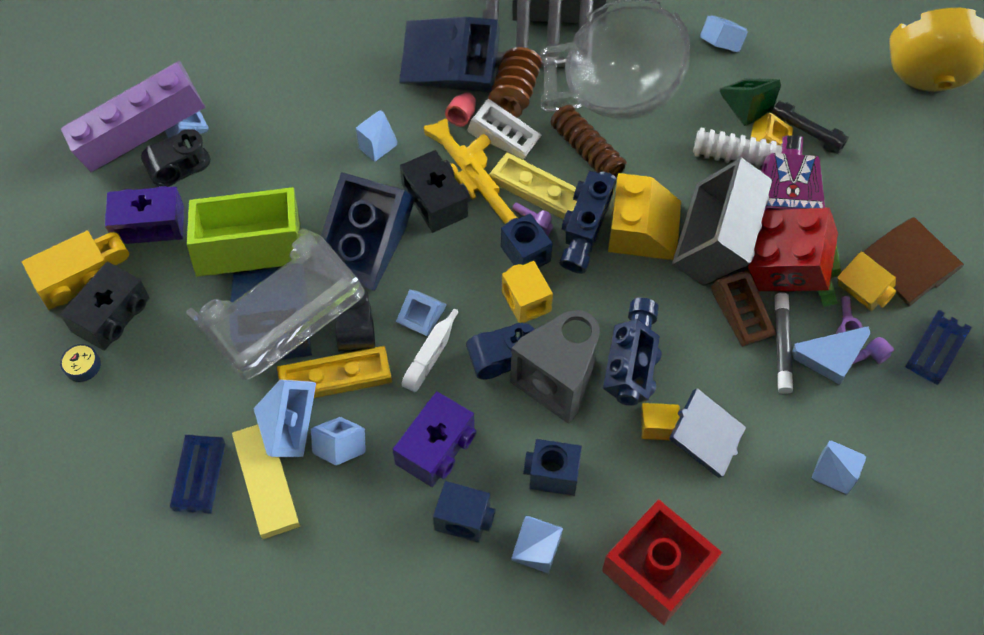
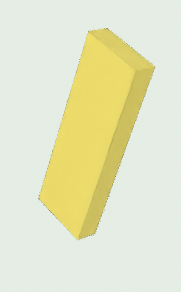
M508 152L505 153L489 174L498 186L563 220L568 210L573 211L577 201L573 200L575 186Z
M258 424L233 432L234 443L262 540L300 527L280 457H270L267 455Z

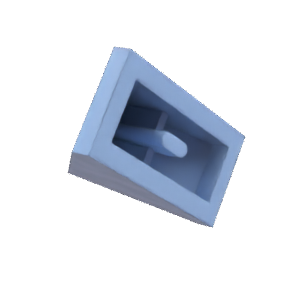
M869 326L796 343L792 350L793 358L840 385L870 335Z
M279 380L253 408L268 456H304L316 387L315 382Z

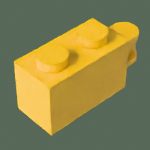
M87 230L21 262L38 295L47 309L50 310L64 305L75 298L107 261L115 266L124 262L129 257V251L118 233L110 232L93 240Z

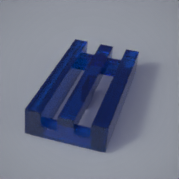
M938 310L905 365L907 369L936 385H939L972 328L967 324L961 327L957 324L958 320L954 317H951L950 320L943 317L945 313L941 310ZM937 326L944 328L924 365L917 364L916 362ZM953 333L957 337L935 374L930 369L950 334Z
M185 435L170 503L173 511L181 512V509H187L188 512L196 513V510H202L203 513L211 514L225 446L223 437ZM200 445L189 499H183L194 446ZM209 446H213L202 500H199Z

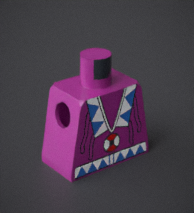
M783 136L782 154L772 153L765 158L761 172L772 179L768 194L769 201L765 206V210L825 208L820 159L818 156L802 155V136Z

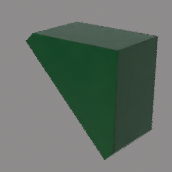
M746 78L720 88V93L742 124L746 126L754 123L767 113H772L781 88L780 79Z

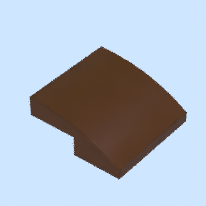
M915 217L900 224L863 251L896 277V285L893 289L897 291L896 294L909 307L930 289L939 287L964 266Z

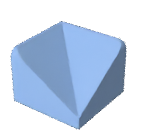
M710 15L706 19L700 37L714 46L739 52L748 31L732 21Z
M381 110L356 127L359 149L374 162L397 146L396 137L384 112Z
M338 417L311 429L313 454L336 466L365 453V428L349 420Z
M829 441L818 459L812 479L848 495L858 481L866 456L834 441Z
M525 516L511 560L549 574L562 537L563 528L530 516Z

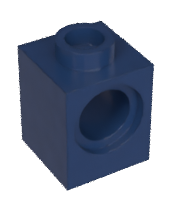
M531 213L521 218H514L501 227L500 247L513 265H524L535 261L537 267L540 268L551 262L553 242Z
M536 439L534 452H526L523 471L524 475H530L529 489L575 496L582 446ZM553 462L558 464L561 469L550 472L544 469L542 465Z
M445 481L433 515L434 530L479 543L483 530L490 532L496 509L490 507V493Z

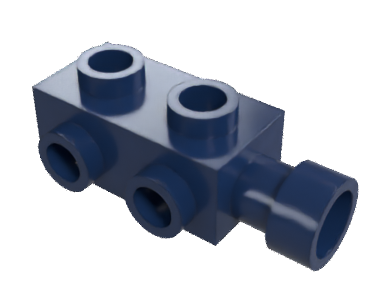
M589 170L585 182L579 181L573 197V200L577 201L573 211L568 210L566 212L561 230L566 231L565 244H568L569 248L564 249L559 264L571 272L580 274L586 272L590 261L588 254L592 252L593 246L597 241L598 233L614 194L617 179L612 174L607 172L596 173Z
M648 298L633 299L630 302L628 318L631 321L614 326L603 389L614 396L619 403L628 406L648 401L649 397L656 390L653 374L655 365L661 359L662 352L658 348L660 336L651 329L652 324L657 321L659 306L655 301Z

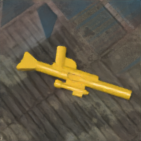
M446 118L435 124L423 127L425 135L443 145L462 169V171L458 172L455 164H451L455 175L454 178L458 184L463 183L466 186L470 198L475 199V192L479 191L504 224L517 218L498 195L500 188L484 169L488 162L483 150L491 144L487 135H480L466 147L465 145L459 146L450 135Z

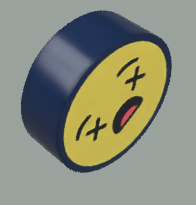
M77 344L64 352L60 360V366L69 379L75 382H84L93 378L98 373L101 360L91 346Z

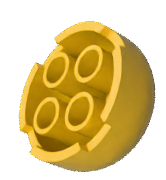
M943 8L921 13V20L907 26L901 23L891 33L889 42L893 69L904 83L913 88L924 91L950 90L971 82L984 71V19L977 17L975 10Z

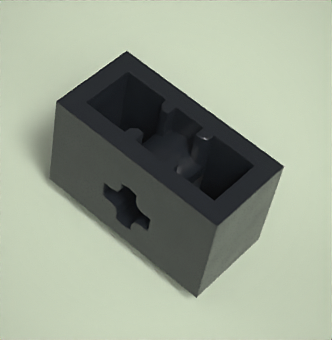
M436 150L400 165L402 186L405 191L415 197L414 205L432 233L468 217V202L471 200L469 192L463 183L458 184L454 178L455 175L448 160L443 161Z
M107 261L60 315L72 333L105 351L112 342L119 339L125 326L131 319L142 312L149 300V295L139 278Z

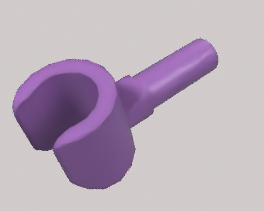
M517 202L513 205L512 209L523 216L531 213L547 236L550 234L553 225L549 212H532Z
M842 297V323L837 328L836 334L846 332V327L851 330L863 328L862 323L852 316L850 297Z
M877 337L865 349L859 352L853 364L870 356L878 364H881L891 356L894 348L884 338Z

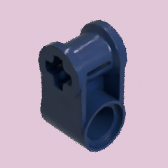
M516 323L512 326L491 332L479 333L471 337L466 342V347L477 378L487 380L510 372L512 347L521 337L535 329L526 323Z

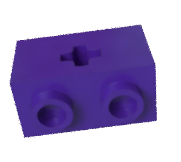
M159 186L137 190L124 189L122 191L107 192L105 228L108 233H118L124 244L183 239L184 205L176 186Z
M436 391L392 449L395 465L433 488L439 478L445 479L449 475L455 464L454 457L461 448L467 449L472 443L477 432L474 426V413Z

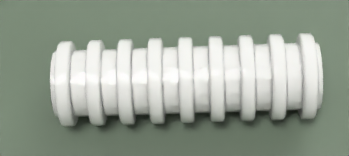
M700 127V130L697 131L693 153L695 157H699L702 154L706 159L713 156L716 161L724 158L727 163L730 160L736 161L742 157L750 164H755V168H760L763 166L764 160L768 155L772 153L782 154V144L781 146L777 145L776 141L766 143V139H761L759 142L756 141L755 137H751L748 140L745 135L737 138L734 133L727 136L723 131L720 134H716L715 130L712 129L710 132H705V128Z

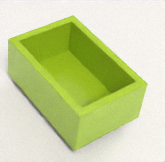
M294 187L189 200L187 248L196 277L302 264L300 216Z

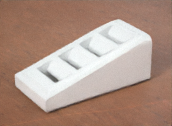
M490 99L485 102L472 118L467 132L477 138L482 134L487 135L491 145L522 159L528 155L541 137V134ZM500 126L504 129L502 131H499L497 127ZM510 131L515 133L512 139L507 136ZM521 137L527 139L523 146L517 143Z

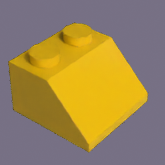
M618 173L608 252L673 260L678 246L681 200L653 177Z

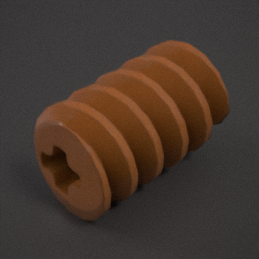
M515 47L507 50L502 57L489 99L516 118L522 115L523 109L529 106L530 97L533 94V88L539 76V69L542 66L541 57L535 51L524 47Z

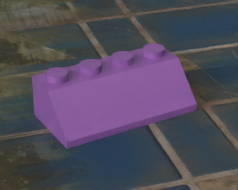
M177 61L67 123L61 130L71 152L90 172H93L204 109L205 105L180 61Z

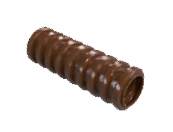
M564 105L554 113L551 119V126L557 129V132L563 136L566 142H569L572 148L576 149L579 155H582V158L588 162L591 168L595 169L596 173L607 172L616 178L618 173H623L627 164L626 160L620 157L619 152L614 150L613 146L608 144L606 139L601 137L600 133L594 130L593 126L588 124L587 120L578 111H575L572 105Z

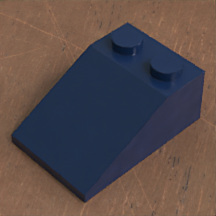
M341 172L310 271L344 282L357 280L362 282L367 289L375 291L406 230L415 197L403 189Z

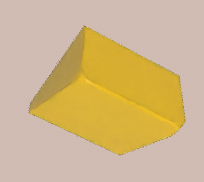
M769 112L754 122L751 137H755L756 141L759 142L761 139H766V143L776 141L777 145L781 146L783 136L792 135L793 128Z
M642 403V439L670 440L669 437L679 419V405Z

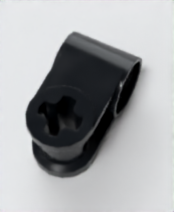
M193 129L183 130L159 143L151 144L141 154V161L152 182L157 187L172 186L179 180L203 171L208 167L211 159L208 151L202 147L203 139L201 134ZM186 139L188 140L191 148H187V145L185 143ZM194 154H196L197 159L199 161L198 163H196L193 158Z
M357 280L345 281L339 285L335 295L337 312L335 325L338 351L346 352L375 348L374 324L367 288L362 282Z

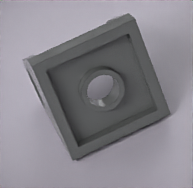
M570 310L521 337L512 347L510 383L568 424L579 411L593 372V353L600 334L597 320L585 311ZM572 320L583 321L590 327L592 334L588 340L574 343L564 337L562 333L563 326Z

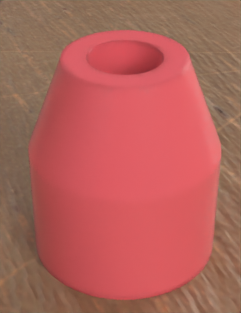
M467 92L454 97L445 110L448 121L459 127L467 125L475 113V97Z

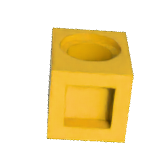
M862 251L837 277L838 285L871 312L877 305L884 307L897 292L893 289L896 285V277Z
M535 261L524 265H514L502 273V293L518 323H525L551 312L553 293Z

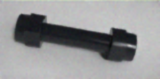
M778 101L772 110L773 115L824 142L823 148L839 154L847 143L849 137L843 134V131L837 128L830 131L794 112L795 106L787 102Z

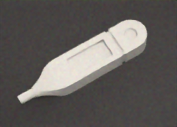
M453 309L449 317L435 325L416 355L414 362L411 363L402 380V387L414 393L418 391L425 380V376L428 375L449 340L452 324L458 314V310Z

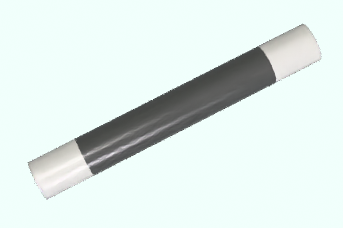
M778 293L774 296L778 392L789 394L793 392L789 295Z

